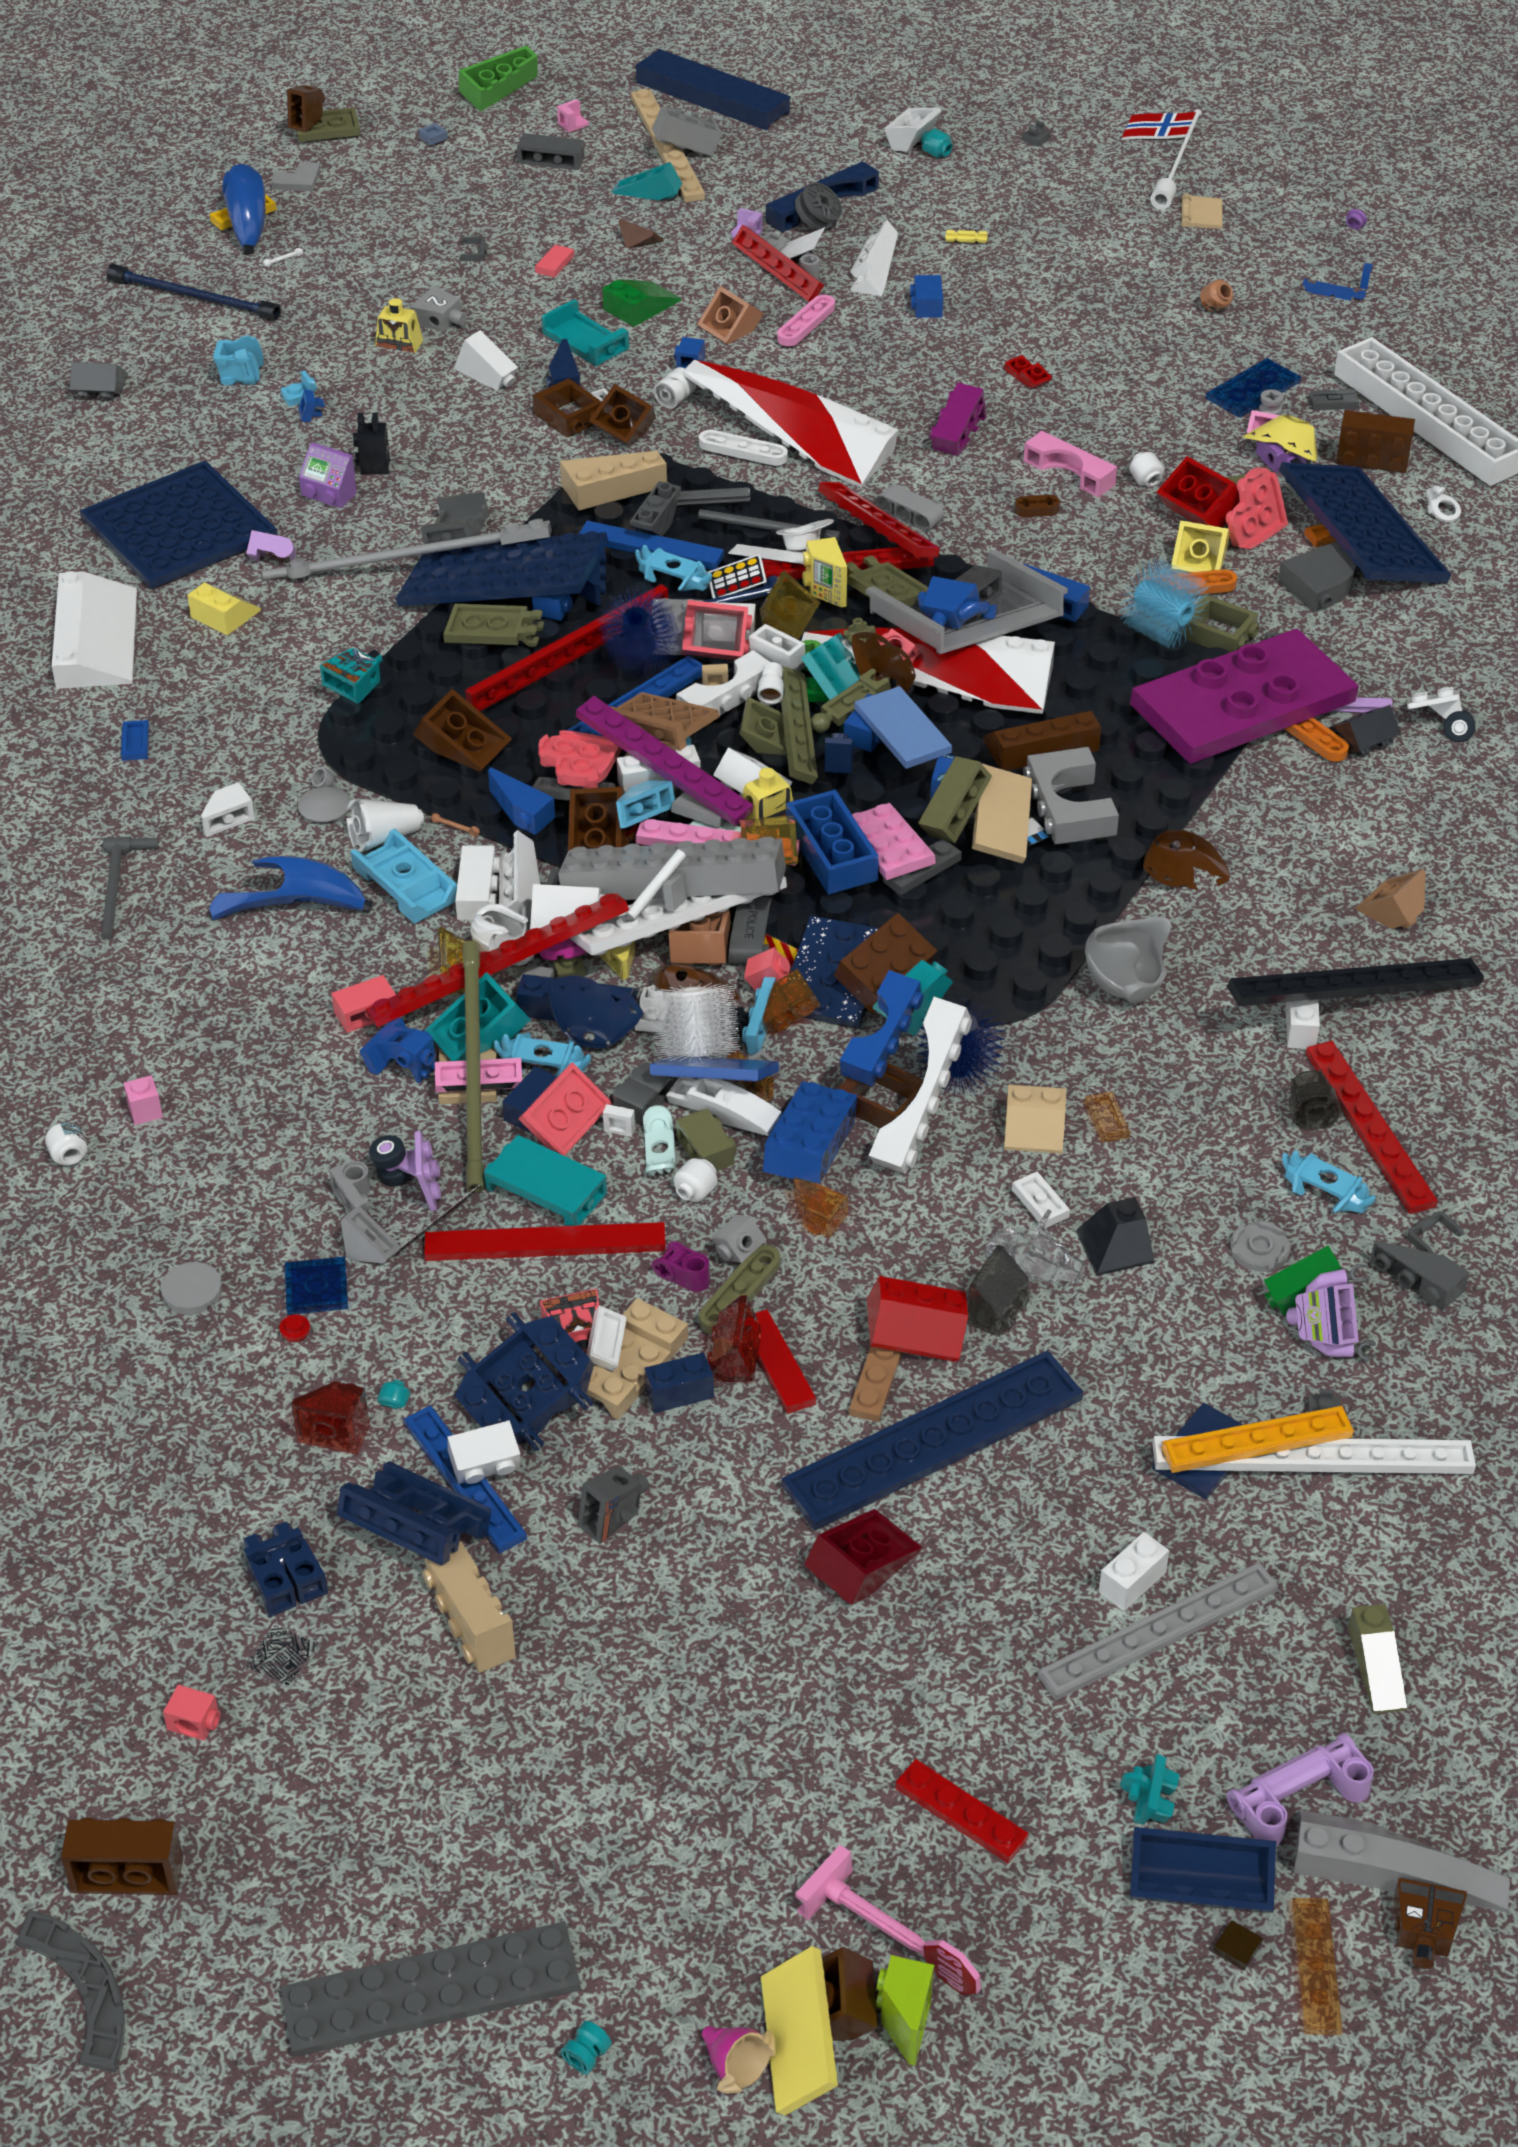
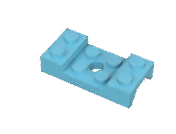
M395 828L390 830L382 847L367 855L362 854L356 849L350 851L352 867L367 881L374 879L397 900L399 910L414 924L455 903L457 884Z

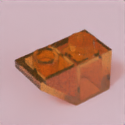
M798 969L773 983L763 1016V1021L772 1034L786 1030L793 1022L803 1016L810 1015L815 1008L820 1006V1003Z

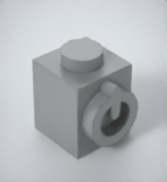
M735 1215L711 1237L717 1246L716 1251L722 1259L742 1263L767 1240L752 1217Z

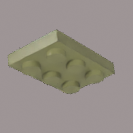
M355 107L323 110L322 118L307 132L296 130L299 142L358 136L360 135V127Z

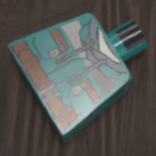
M350 648L320 664L322 685L358 704L380 682L379 664L382 662V656L376 650L364 654L355 648Z

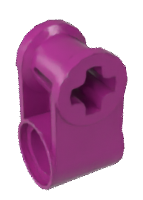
M671 1241L666 1246V1252L652 1262V1269L657 1276L690 1291L701 1292L706 1290L711 1284L709 1259L707 1256L689 1249L679 1242Z

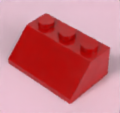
M879 1276L867 1297L870 1346L947 1361H959L968 1320L966 1292Z

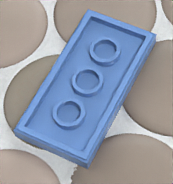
M900 686L854 702V709L906 769L952 753V745Z

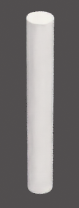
M678 849L632 904L629 911L626 912L629 917L635 919L662 887V884L686 857L684 852Z

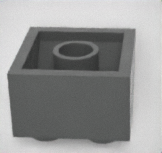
M71 362L70 390L77 394V397L91 398V394H97L103 399H113L114 395H121L128 373L117 364Z

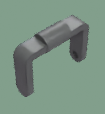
M462 237L461 244H479V252L461 254L460 261H483L485 255H487L488 248L485 237Z
M1437 1211L1431 1216L1428 1215L1415 1223L1409 1229L1407 1239L1419 1250L1433 1253L1431 1247L1419 1238L1418 1234L1427 1231L1439 1221L1458 1237L1462 1236L1464 1231L1447 1214Z

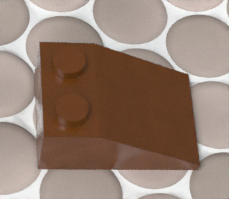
M453 689L421 719L413 734L433 752L479 772L512 740L510 736Z
M623 787L570 789L568 851L575 847H586L587 849L599 848L604 845L625 847L628 827L620 828L616 801L625 793Z

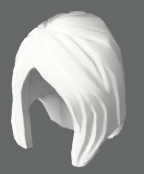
M490 904L481 908L476 913L471 923L470 932L473 941L480 944L481 952L492 951L498 948L504 941L515 940L524 936L528 931L526 922L529 920L526 916L503 905ZM534 955L513 965H525L533 959Z

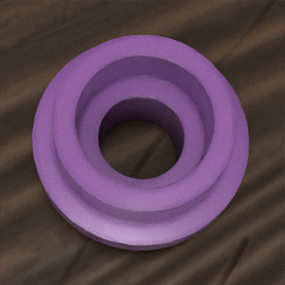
M1351 209L1346 215V224L1350 228L1359 230L1367 223V217L1361 210Z

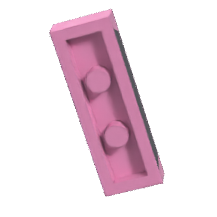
M521 1058L480 1060L481 1090L512 1089L522 1081ZM466 1061L435 1062L436 1093L466 1091Z

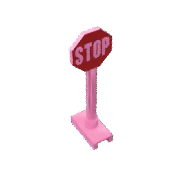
M839 1845L795 1893L796 1898L803 1902L797 1909V1912L807 1920H810L828 1899L838 1905L843 1904L910 1950L921 1954L928 1964L934 1965V1973L937 1977L961 1995L977 1994L981 1990L980 1974L962 1952L944 1940L923 1941L919 1935L850 1890V1886L845 1884L844 1881L853 1872L851 1851L842 1845Z

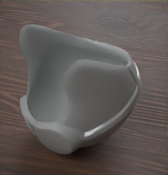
M1151 917L1120 921L1096 928L1086 941L1085 955L1089 972L1097 985L1107 993L1135 1004L1145 1001L1161 986L1167 972L1166 967L1162 965V952L1171 931L1170 920L1165 917Z

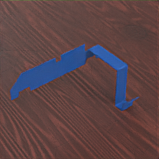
M1364 264L1360 284L1361 289L1367 290L1373 264ZM1305 278L1303 280V286L1310 293L1329 297L1335 295V298L1351 301L1352 297L1362 300L1366 295L1364 290L1354 292V288L1316 281L1315 284L1309 283L1308 279Z

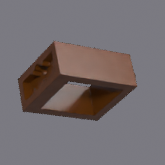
M569 378L532 395L534 414L567 438L593 426V424L589 423V419L602 402ZM571 402L581 407V409L568 415L558 409Z
M887 1063L883 1077L877 1078L875 1083L908 1098L896 1112L863 1097L871 1086L847 1078L838 1089L857 1095L855 1117L878 1128H882L907 1109L915 1099L924 1080Z

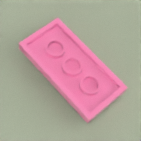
M890 803L881 804L873 809L852 814L879 855V872L886 880L936 864L935 854Z

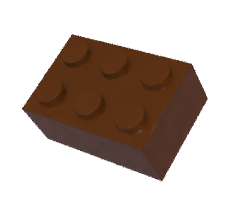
M1344 410L1336 464L1406 473L1415 419Z
M897 913L840 961L834 977L872 1014H875L877 1011L872 1007L878 1001L877 991L888 971L891 970L905 976L921 960L931 965L937 950Z
M90 1817L80 1820H68L61 1860L71 1893L178 1895L184 1857L175 1821H167L165 1819L133 1821L128 1818L97 1820Z

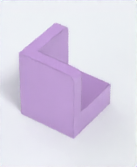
M740 208L737 211V226L731 231V237L735 238L742 224L760 235L763 226V213Z

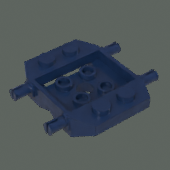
M513 1312L511 1316L516 1323L509 1315L506 1318V1322L514 1329L515 1333L479 1363H476L468 1352L462 1353L468 1363L461 1355L458 1357V1362L467 1372L455 1397L481 1428L510 1420L517 1444L527 1442L534 1451H537L539 1447L533 1440L541 1448L543 1447L544 1441L537 1434L546 1427L553 1414L570 1408L576 1402L583 1410L589 1409L583 1399L590 1407L593 1405V1400L586 1393L594 1363L553 1316L524 1323L518 1314ZM536 1346L568 1382L565 1386L532 1349ZM535 1380V1385L532 1389L522 1391V1386L525 1382ZM490 1383L522 1419L520 1423L488 1387Z

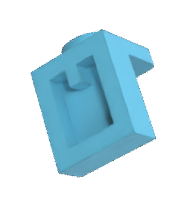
M306 371L300 372L301 383H294L280 388L281 395L289 407L300 404L304 389L312 390L313 394L317 390L314 378H310Z

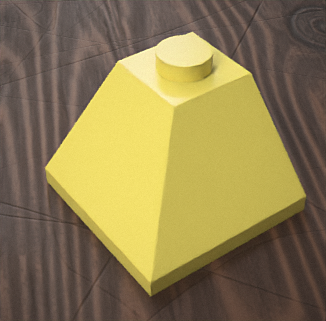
M1180 521L1171 564L1173 565L1172 568L1186 572L1221 570L1229 542V529Z

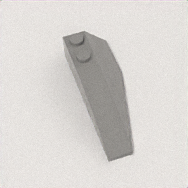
M1300 1810L1293 1873L1394 1892L1398 1878H1404L1467 1891L1465 1905L1508 1912L1510 1878L1371 1822Z

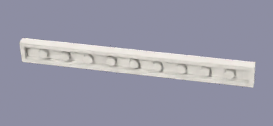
M1154 1436L1152 1444L1155 1470H1171L1161 1448L1162 1442L1185 1436ZM1341 1439L1191 1470L1473 1474L1476 1464L1471 1440Z

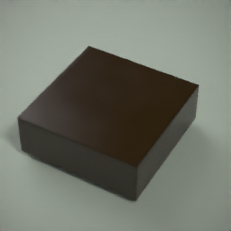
M1231 1920L1215 1944L1213 1953L1245 1971L1262 1945L1263 1938Z

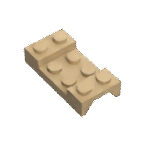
M638 1298L622 1314L627 1319L618 1367L614 1371H610L594 1364L586 1393L601 1401L611 1416L617 1420L623 1416L645 1390L644 1368L668 1362L688 1339V1323Z

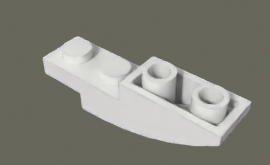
M679 1077L666 1094L670 1104L697 1111L708 1108L711 1114L717 1115L724 1125L769 1136L782 1116L781 1111L743 1088L721 1079Z

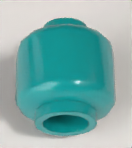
M937 128L925 132L921 138L923 152L936 159L947 157L953 148L950 135Z

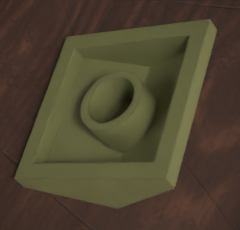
M748 697L739 734L757 753L786 755L782 712Z

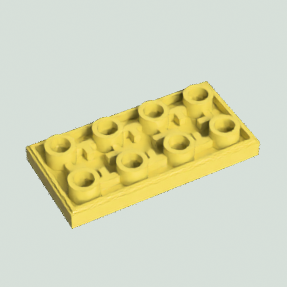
M813 1946L761 1976L767 2031L771 2030L776 2046L775 2056H770L776 2113L782 2115L793 2112L838 2086L821 1949Z

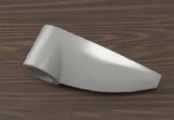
M809 251L797 255V264L819 279L820 258L810 254Z

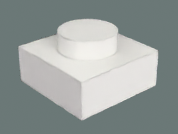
M606 1104L603 1111L604 1131L632 1137L635 1130L634 1110Z

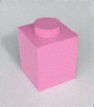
M152 1075L123 1083L134 1125L163 1118L159 1095Z

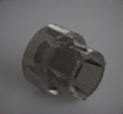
M1321 1070L1305 1071L1291 1079L1289 1108L1296 1126L1304 1130L1325 1129L1338 1120L1341 1114V1105L1337 1091L1328 1084L1327 1077Z

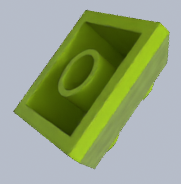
M891 1955L888 1969L881 1967L877 1983V1990L879 1992L876 2008L882 2009L881 2023L908 2064L916 2066L932 2000L934 1965Z

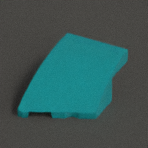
M841 633L836 634L801 657L829 700L858 682L861 676L853 654L841 642L844 639Z

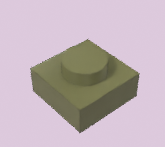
M564 955L557 956V960L552 961L557 978L570 975L586 976L581 956L564 959Z

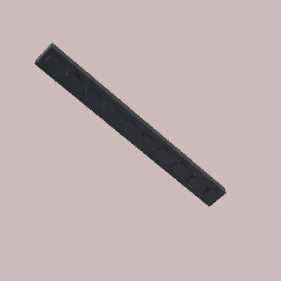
M1472 958L1230 978L1227 988L1238 1006L1475 986L1481 985L1484 976Z

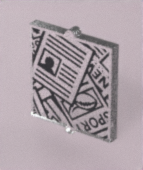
M274 1623L243 1665V1670L263 1678L265 1683L270 1681L291 1690L320 1649L321 1643L301 1635L300 1630L294 1632Z

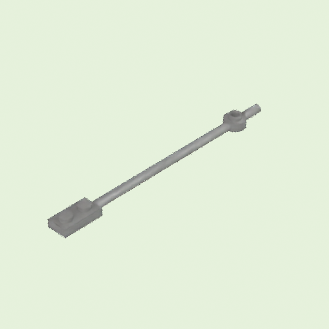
M535 519L525 525H519V523L507 524L504 526L505 528L501 529V532L319 562L310 563L309 561H304V558H296L291 560L288 566L264 570L262 575L264 580L282 577L294 579L308 576L313 572L501 542V545L547 538L551 534L550 521Z

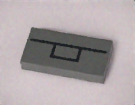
M1355 389L1309 392V400L1313 411L1359 408V399Z

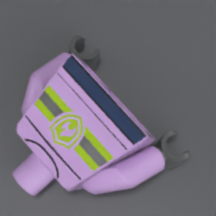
M1356 1264L1351 1268V1271L1346 1272L1345 1269L1319 1274L1306 1286V1293L1296 1296V1307H1291L1287 1310V1321L1292 1326L1298 1325L1300 1338L1311 1341L1312 1346L1326 1356L1353 1357L1354 1354H1359L1363 1360H1371L1375 1357V1354L1368 1355L1363 1351V1346H1375V1341L1368 1339L1360 1345H1354V1343L1359 1342L1353 1283L1348 1284V1280L1364 1283L1370 1279V1277L1362 1279L1356 1277V1270L1367 1267L1366 1265Z

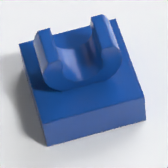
M304 389L298 410L301 421L311 422L312 416H322L321 410L315 408L325 407V403L322 398H314L312 390Z

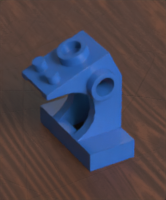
M400 1017L388 1022L359 1050L369 1072L372 1074H379L393 1059H396V1062L401 1067L409 1068L417 1083H420L424 1078L427 1079L429 1073L435 1070L436 1059L433 1037L424 1030L407 1028Z

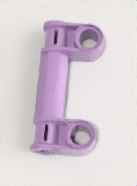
M1341 1733L1337 1735L1335 1741L1326 1746L1318 1745L1286 1763L1253 1778L1251 1784L1239 1790H1229L1227 1792V1801L1238 1819L1243 1821L1255 1839L1276 1841V1845H1279L1285 1837L1287 1811L1279 1802L1280 1800L1327 1776L1346 1800L1362 1802L1370 1794L1373 1767L1358 1750L1353 1740L1346 1733Z

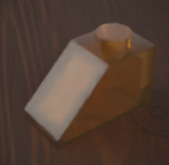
M796 1177L793 1178V1197L803 1226L815 1235L821 1234L830 1238L848 1216V1197L815 1182Z

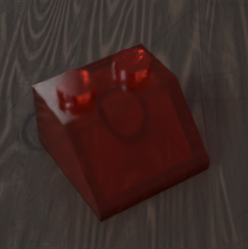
M747 1295L739 1296L719 1312L717 1325H714L712 1328L714 1344L713 1350L708 1353L707 1361L716 1380L719 1382H754L762 1328Z
M334 1381L293 1399L291 1406L298 1443L358 1455L370 1427L364 1387H359L352 1383L345 1384Z

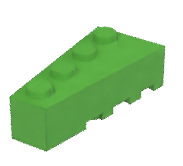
M526 45L459 70V92L478 110L483 111L537 77L538 55Z

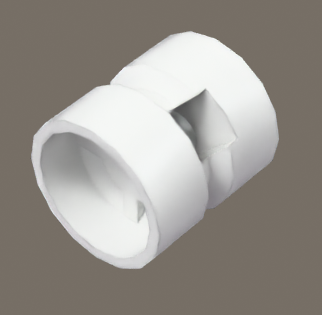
M675 368L655 384L653 393L661 406L673 409L695 391L696 384L683 375L684 368Z

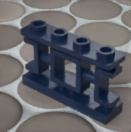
M391 1461L383 1465V1472L380 1470L375 1472L374 1485L371 1489H366L358 1484L353 1485L349 1482L341 1486L337 1509L338 1516L441 1566L450 1561L451 1551L454 1553L458 1551L460 1535L462 1533L482 1539L488 1536L492 1512L489 1507ZM410 1508H414V1509H416V1510L422 1512V1514H419V1513H417V1512L411 1510Z

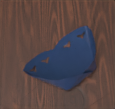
M564 976L550 982L549 998L556 1023L565 1035L581 1047L605 1048L613 1045L631 1031L643 1015V1011L636 1000L619 988L601 987L594 980L583 976ZM568 983L564 990H562L560 987H557V985L563 986L564 984ZM579 984L583 985V987H590V989L582 991ZM611 995H614L616 998H621L622 1000L615 1002ZM630 1005L632 1006L633 1010L637 1012V1014L631 1013ZM586 1032H591L594 1034L595 1039L586 1040L583 1038V1035Z

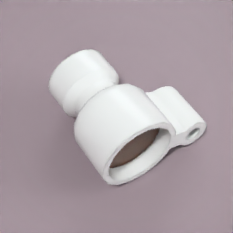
M766 663L763 666L762 678L759 680L758 699L760 703L769 707L770 704H777L783 699V667L779 663Z

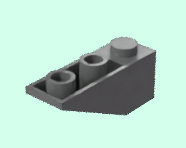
M1378 1240L1374 1242L1370 1262L1378 1270L1388 1273L1397 1279L1403 1287L1410 1288L1422 1296L1428 1304L1435 1305L1442 1311L1465 1292L1470 1273L1446 1256Z

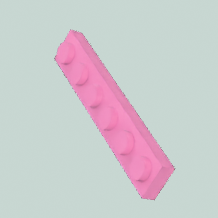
M655 819L641 821L636 834V844L652 845L658 842L669 845L678 844L683 841L705 843L713 839L720 842L732 841L737 838L759 840L762 837H773L774 839H782L785 863L794 866L796 865L800 850V840Z

